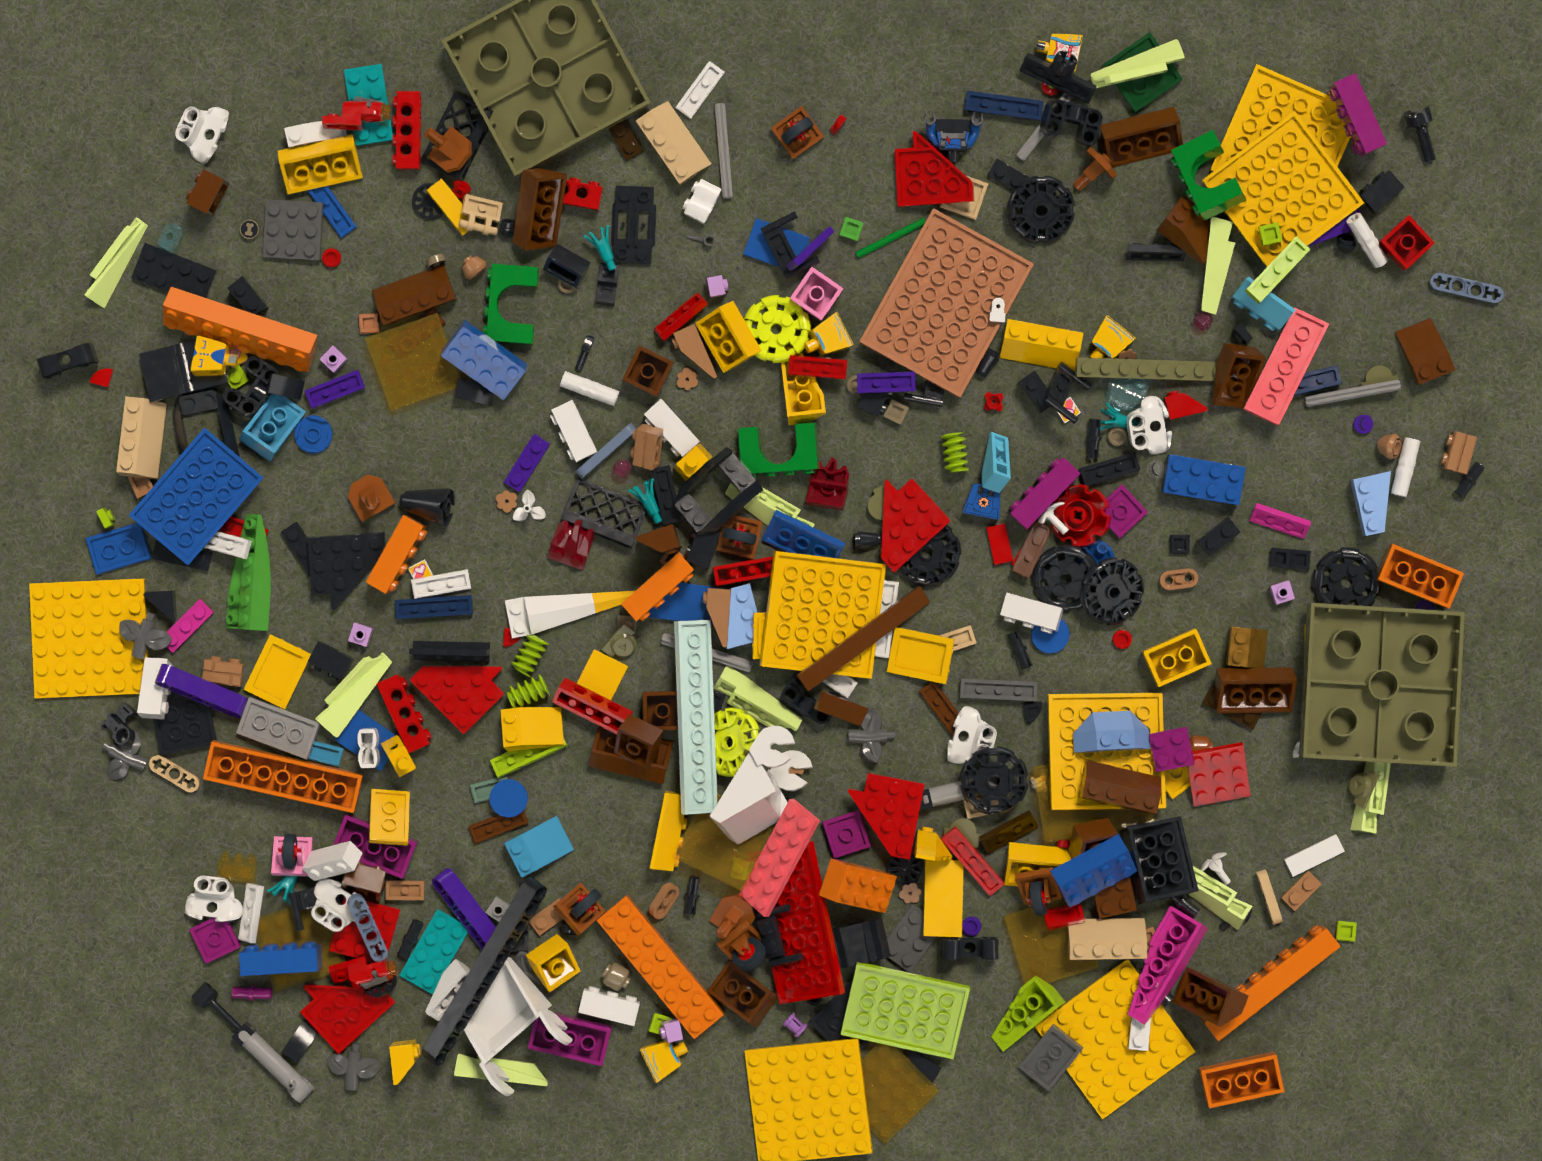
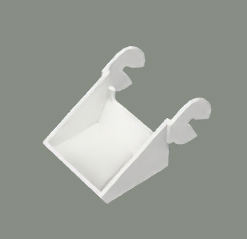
M781 726L764 728L758 734L749 749L750 752L710 815L711 819L723 833L736 844L744 842L778 822L787 805V801L780 789L797 791L808 784V782L794 773H789L790 768H813L811 760L804 753L795 750L781 753L776 749H771L772 744H795L792 734ZM763 765L771 767V769L766 772Z
M508 957L464 1029L482 1061L479 1065L485 1076L496 1090L506 1096H511L514 1093V1089L503 1081H508L509 1077L498 1065L489 1060L540 1016L547 1030L562 1044L569 1045L573 1040L562 1031L568 1028L556 1014L548 1010L552 1006L551 1003L511 957Z

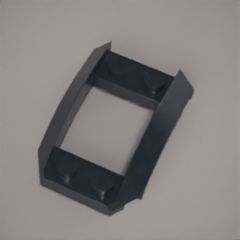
M217 388L178 396L172 414L180 455L189 446L183 415L218 408L225 445L240 457L230 407L225 403L224 396Z
M726 447L679 488L673 506L698 535L719 531L733 515L748 504L756 495L763 492V488L759 481L750 474L733 454V451ZM719 467L740 494L729 502L716 516L710 519L689 492L707 475Z

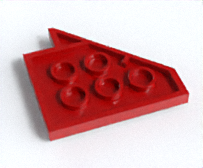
M913 131L914 148L895 149L898 207L975 202L974 182L917 131Z
M887 479L885 480L881 559L894 573L951 522L946 514L913 479L909 480L898 491Z
M423 666L410 679L463 734L504 695L492 681L503 669L501 666Z
M868 773L864 791L848 788V793L889 854L894 857L910 860L925 784Z
M305 984L303 988L313 997V1000L300 1013L339 1054L396 1001L389 994L380 998L370 997L363 991L362 987L354 989L353 986Z

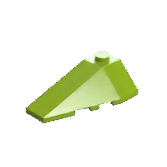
M1034 976L1020 988L1016 998L1009 1006L1007 1013L991 1037L1004 1052L1065 1003L1064 999L1053 986L1038 976Z

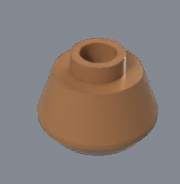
M470 255L462 262L464 264L462 270L465 278L468 280L477 277L487 267L486 261L478 256L472 257Z
M1398 434L1384 435L1379 439L1377 448L1382 455L1392 460L1399 455L1402 440Z

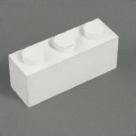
M662 399L644 414L647 417L645 422L648 425L664 430L662 440L664 443L667 440L672 445L670 449L677 457L679 455L684 457L700 443Z
M571 400L552 409L553 414L550 417L554 425L558 424L561 432L558 433L562 442H567L570 448L567 449L570 459H575L576 462H579L596 454L595 445L574 401Z
M1006 593L1000 615L1004 617L1006 622L1014 624L1015 621L1023 622L1022 626L1033 629L1034 626L1041 627L1042 632L1052 634V631H1058L1063 609Z
M145 657L137 710L141 718L164 719L165 714L168 713L167 696L170 695L171 691L155 684L161 664L173 666L168 659Z
M351 841L310 851L302 870L314 881L348 873L355 870L362 852Z
M589 986L588 989L584 988L578 1013L631 1026L635 1025L640 1005L637 997L626 995V998L619 997L617 992L607 991V993L599 992L600 988Z

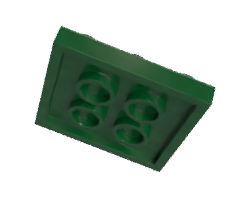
M1149 32L1104 63L1102 67L1106 68L1160 45L1151 32ZM1172 63L1166 64L1168 70L1165 73L1115 84L1134 113L1183 80Z

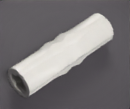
M1355 213L1351 215L1347 220V224L1361 245L1362 250L1375 268L1385 265L1388 257L1362 214Z
M565 371L560 383L561 387L612 406L615 405L620 392Z
M1404 437L1391 494L1407 497L1420 445L1419 440Z

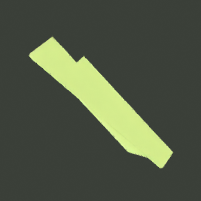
M1212 217L1201 310L1216 315L1235 243L1228 241L1233 222Z

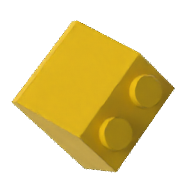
M558 934L526 954L532 970L549 993L581 972L568 943Z
M416 1039L393 1042L389 1046L394 1085H398L417 1061L419 1055H421L420 1044L416 1043Z

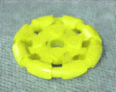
M779 295L764 297L756 305L753 304L745 314L744 320L755 340L760 338L762 341L759 344L762 351L754 355L762 361L766 362L769 360L773 361V363L789 361L790 355H796L797 353L799 355L805 348L804 343L809 341L808 333L811 331L809 316L799 305L790 300V297L782 298ZM778 305H784V311L777 310ZM766 307L768 311L762 316L760 311ZM796 313L798 319L793 321V318L791 316ZM753 322L758 323L757 329L752 328ZM774 325L782 327V331L779 334L771 332ZM796 330L801 331L800 336H795ZM791 343L793 347L787 351L784 346ZM769 348L776 349L775 353H769Z
M726 708L725 711L720 710L714 714L715 730H717L715 734L716 771L721 776L734 777L745 760V755L757 738L758 730L760 729L755 719L750 714H745L744 710ZM747 733H751L752 738L748 739ZM731 737L733 744L731 747H728L727 740Z

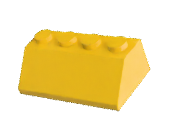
M353 134L278 150L279 164L288 194L363 178Z
M1007 319L1000 358L1057 368L1059 363L1063 362L1075 371L1076 358H1079L1083 333Z
M665 791L650 869L673 871L674 867L679 865L680 856H677L678 848L682 849L684 837H680L682 829L686 830L688 820L684 818V814H681V793Z
M1009 842L1005 885L1017 886L1015 880L1016 873L1051 867L1054 869L1071 860L1072 858L1068 853L1069 848Z

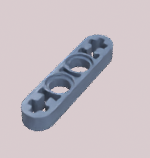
M1444 273L1433 274L1429 279L1432 289L1488 303H1498L1504 297V292L1500 287ZM1439 276L1441 281L1447 282V278H1450L1448 290L1445 289L1446 285L1440 284L1437 287L1433 280ZM1454 281L1461 282L1462 289L1460 291L1452 289ZM1473 285H1478L1481 289L1478 296L1471 294L1470 289ZM1485 287H1488L1486 290L1488 292H1493L1496 289L1499 297L1493 300L1491 295L1486 294L1485 298H1482L1485 293Z
M632 423L626 426L576 471L577 475L583 479L603 459H606L618 446H621L630 438L637 428Z
M352 894L348 898L347 904L369 954L374 961H383L386 959L388 951L367 903L362 895ZM355 900H358L359 905L362 909L359 912L356 906L354 905ZM363 915L369 916V921L366 924L359 923V919ZM369 932H375L376 937L373 940L366 939V935ZM373 945H378L379 949L381 950V955L376 954V950Z

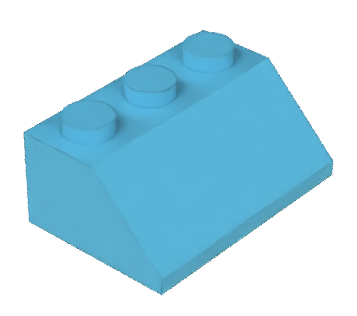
M1249 276L1246 277L1231 296L1234 300L1232 303L1240 309L1244 307L1249 310L1248 314L1252 318L1263 320L1265 322L1264 326L1269 330L1274 331L1276 329L1279 331L1295 312V309L1271 292L1258 304L1245 292L1254 281Z

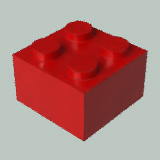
M1410 215L1404 217L1379 240L1382 249L1402 271L1410 267L1435 244Z

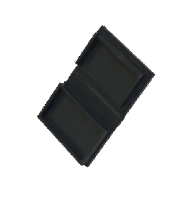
M196 340L139 354L150 403L196 390L203 391L229 384L227 373L214 376L193 375L191 365Z

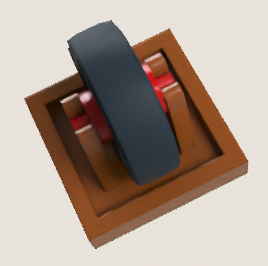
M802 106L771 127V130L793 160L824 138Z
M733 515L722 526L717 551L754 559L763 522Z
M1053 867L1015 874V880L1024 905L1032 906L1036 916L1047 914V903H1051L1052 900L1062 899V894L1050 872Z
M581 882L553 906L578 936L606 911L598 903V900L601 898L598 890L594 889L589 892Z
M747 920L731 931L725 939L722 938L717 942L718 947L742 971H751L757 968L765 958L766 950L762 944L760 933Z

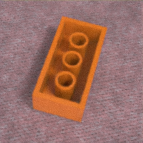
M403 515L366 583L385 594L395 592L400 583L397 581L399 576L404 575L409 567L406 563L409 558H414L419 549L416 547L418 542H423L428 533L425 530L427 526L407 515Z
M1389 544L1379 567L1376 580L1443 608L1450 609L1464 573L1397 545Z
M677 553L621 605L636 621L640 619L643 622L650 615L649 610L655 607L657 609L665 602L663 598L668 593L672 596L679 589L677 585L680 582L684 581L686 583L694 576L692 574L694 569L680 553Z
M831 858L819 896L834 902L886 913L897 876L879 869Z
M1274 1051L1199 1067L1208 1108L1284 1092L1278 1059Z

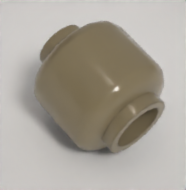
M618 963L608 964L601 976L603 977V983L615 991H619L622 987L625 989L631 980L628 978L629 970Z

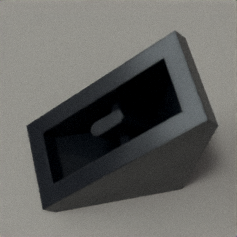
M175 591L145 592L143 594L171 621L177 618Z

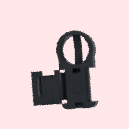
M123 702L115 714L109 713L107 715V721L104 720L101 726L108 728L113 733L111 737L117 744L128 747L135 740V732L125 724L129 721V717L133 715L138 716L139 714L129 704ZM122 735L127 738L124 742L121 739Z

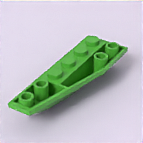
M246 514L241 538L251 540L252 542L248 558L236 557L228 590L226 628L268 631L271 573L266 533L261 515Z

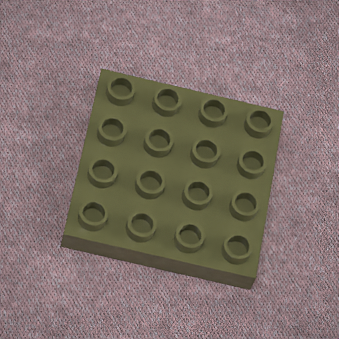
M515 0L441 40L516 178L522 176L523 170L535 169L651 106L649 98L596 0ZM486 108L494 111L490 120L485 113Z
M1308 603L1299 758L1457 767L1465 612Z

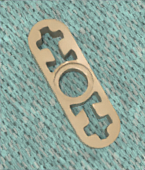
M156 755L150 759L149 767L153 772L187 792H194L199 789L200 780L196 775L162 755ZM161 759L162 765L167 766L169 763L171 766L167 768L166 773L164 774L162 772L165 769H163L162 767H158L157 769L155 768L156 764L153 763L154 760L157 761ZM172 768H177L180 771L178 779L171 778L170 770ZM184 773L187 774L185 777L187 780L192 778L195 780V787L188 788V783L182 781V784L179 783Z
M1266 869L1256 872L1262 894H1264L1266 899L1265 903L1272 924L1275 925L1283 922Z

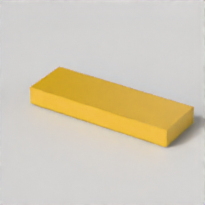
M441 178L426 192L463 236L468 231L463 227H459L460 219L467 221L468 216L461 214L463 204Z

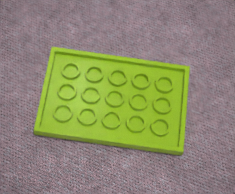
M857 962L841 1035L954 1059L970 986Z

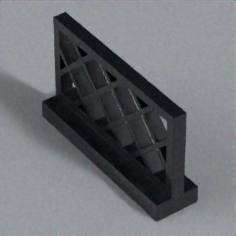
M454 92L435 130L440 135L446 133L448 129H446L444 122L446 118L454 116L457 124L453 128L455 130L458 129L461 134V127L471 124L473 131L466 138L472 142V155L461 169L446 172L435 162L432 163L426 160L428 154L433 149L434 144L432 142H429L420 160L421 162L457 180H464L489 129L482 115L472 120L469 110L478 108L475 102ZM456 98L463 101L465 109L455 112L453 104ZM486 108L485 113L490 120L494 111ZM467 112L469 121L459 125L456 115Z
M577 477L560 521L566 520L569 525L573 526L576 520H582L584 531L594 529V535L632 549L635 537L639 532L647 511L643 504L637 500ZM579 483L586 485L590 493L580 497L577 492ZM600 491L604 492L608 500L597 504L593 494ZM592 496L595 505L585 509L581 500ZM618 498L622 499L626 507L615 511L611 501ZM580 502L582 511L578 513L569 511L572 503ZM609 503L613 512L603 516L599 506ZM635 505L642 507L641 515L633 518L629 508ZM597 508L600 518L595 520L589 519L587 512ZM627 509L631 519L621 523L617 513ZM615 515L618 525L613 527L607 526L604 519ZM633 522L635 527L633 535L625 533L622 526Z
M413 641V648H409V654H413V660L490 662V642Z

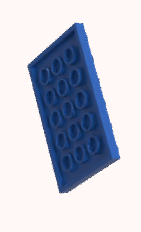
M204 427L129 516L184 563L189 565L264 477Z

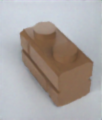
M642 424L634 430L633 440H635V445L631 450L632 464L634 466L654 470L660 465L664 431L662 428Z
M1453 431L1452 435L1449 434L1446 440V445L1448 446L1447 453H1443L1440 462L1443 464L1442 469L1467 475L1477 437Z
M210 656V659L204 660L202 679L214 684L242 687L245 664L240 663V659L229 658V662L221 661L222 657Z

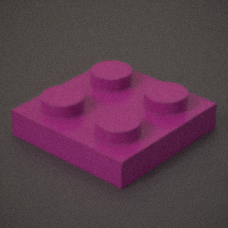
M1123 484L1107 497L1110 507L1107 508L1106 513L1111 515L1109 528L1119 538L1148 513Z
M1188 727L1149 734L1156 772L1195 765Z
M859 810L823 821L834 858L871 847Z
M211 918L189 929L206 964L241 947L229 921L216 922V918Z

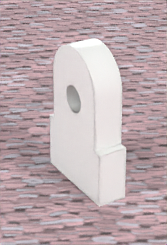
M995 298L993 300L989 322L1005 323V303L1003 299Z

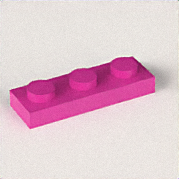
M1256 503L1249 520L1302 539L1305 538L1311 524L1309 520Z
M199 599L166 632L172 638L169 645L166 646L172 653L214 613L202 599Z

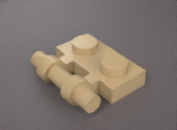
M465 194L461 214L467 215L468 220L460 219L459 227H463L467 231H480L484 235H496L498 228L492 227L491 223H498L500 221L503 203ZM475 217L484 219V225L475 223Z

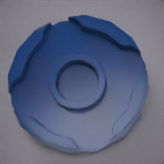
M313 415L300 420L294 432L297 445L301 450L308 453L324 451L329 447L333 436L331 425L326 419Z
M1062 619L1058 631H1052V634L1042 632L1041 627L1034 626L1031 631L1032 642L1036 648L1050 654L1062 650L1068 643L1070 635L1068 626Z
M505 779L495 784L489 797L493 810L504 817H514L522 813L528 802V794L524 785L513 779Z

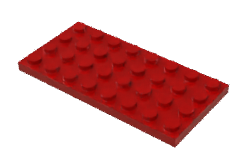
M813 841L807 844L774 906L777 907L785 904L791 906L789 912L775 915L785 956L797 953L803 954V960L772 967L779 1004L845 993L826 899L819 896L822 880ZM762 851L748 853L749 861L754 862L755 865Z

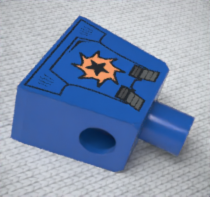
M982 482L981 485L973 483L962 513L999 520L1000 493L983 488Z

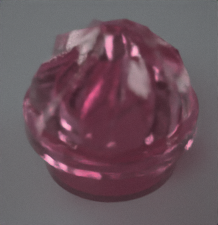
M1204 311L1198 312L1193 322L1199 330L1203 331L1211 327L1213 316L1211 313Z
M621 459L614 463L613 466L615 467L612 470L614 473L624 479L627 475H630L631 464L628 460Z

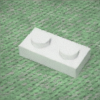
M1131 1017L1129 1049L1148 1051L1151 1018L1144 1025Z

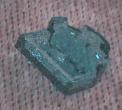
M1110 378L1105 389V395H1107L1110 401L1109 404L1113 408L1127 412L1128 410L1136 409L1140 405L1152 380Z

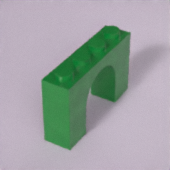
M1214 130L1171 150L1174 155L1171 160L1175 168L1179 167L1181 171L1178 174L1182 184L1186 183L1188 189L1185 191L1190 200L1194 199L1195 205H1193L1197 216L1201 215L1204 221L1246 201L1236 178L1213 188H1204L1195 182L1196 172L1199 167L1206 161L1224 153Z
M492 264V268H488V279L491 282L490 287H487L486 290L489 306H485V318H488L487 325H484L483 333L494 341L533 345L535 326L511 323L504 320L499 313L498 301L501 294L513 286L538 288V267Z
M817 423L795 424L796 451L790 460L782 464L772 463L764 456L761 449L760 427L738 428L740 462L754 478L758 477L759 473H765L766 477L777 476V472H784L785 475H796V471L803 470L804 474L815 473V469H820Z

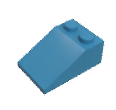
M271 394L242 431L239 440L271 462L306 411L285 396Z
M557 816L504 843L521 877L574 850Z

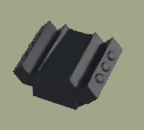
M882 918L863 920L832 928L840 968L857 965V962L868 963L891 957Z

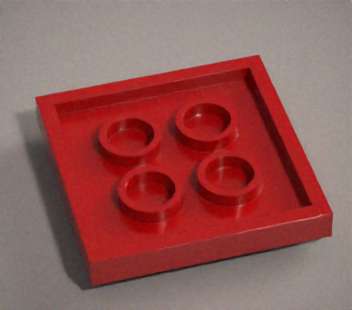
M1242 742L1192 751L1195 765L1187 766L1194 807L1250 796L1244 745Z
M345 896L343 897L341 905H344L346 903ZM365 900L387 951H389L400 909ZM366 916L359 923L366 924L369 921V916ZM337 918L336 926H342L340 918ZM351 921L341 931L333 932L329 951L355 958L365 956L367 961L377 962L370 956L356 922ZM373 931L366 935L368 940H373L376 937V933ZM373 945L376 950V954L381 955V950L379 949L378 945Z

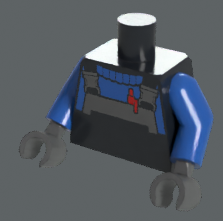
M932 112V118L929 119L926 113H924L927 137L932 145L938 148L939 152H947V159L951 163H958V152H966L979 137L983 113L980 119L974 117L975 112L972 114V119H936L934 112Z

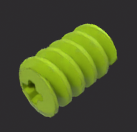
M964 432L941 436V439L947 440L942 446L948 448L943 451V454L949 455V457L944 459V462L949 463V465L944 468L950 472L969 470V468L963 467V465L968 463V460L962 459V457L967 455L966 452L961 451L966 448V445L960 443L966 440L965 437L960 436Z
M526 635L529 642H522L526 648L518 649L522 655H515L514 657L518 662L511 661V664L516 670L531 677L527 671L534 672L531 664L538 665L535 658H542L539 651L545 652L546 649L542 645H549V643L535 635Z
M540 674L538 675V681L531 677V684L524 680L523 687L517 683V689L509 686L510 692H507L513 708H517V703L523 707L524 700L531 704V698L535 702L538 701V695L544 699L545 692L550 696L546 683Z

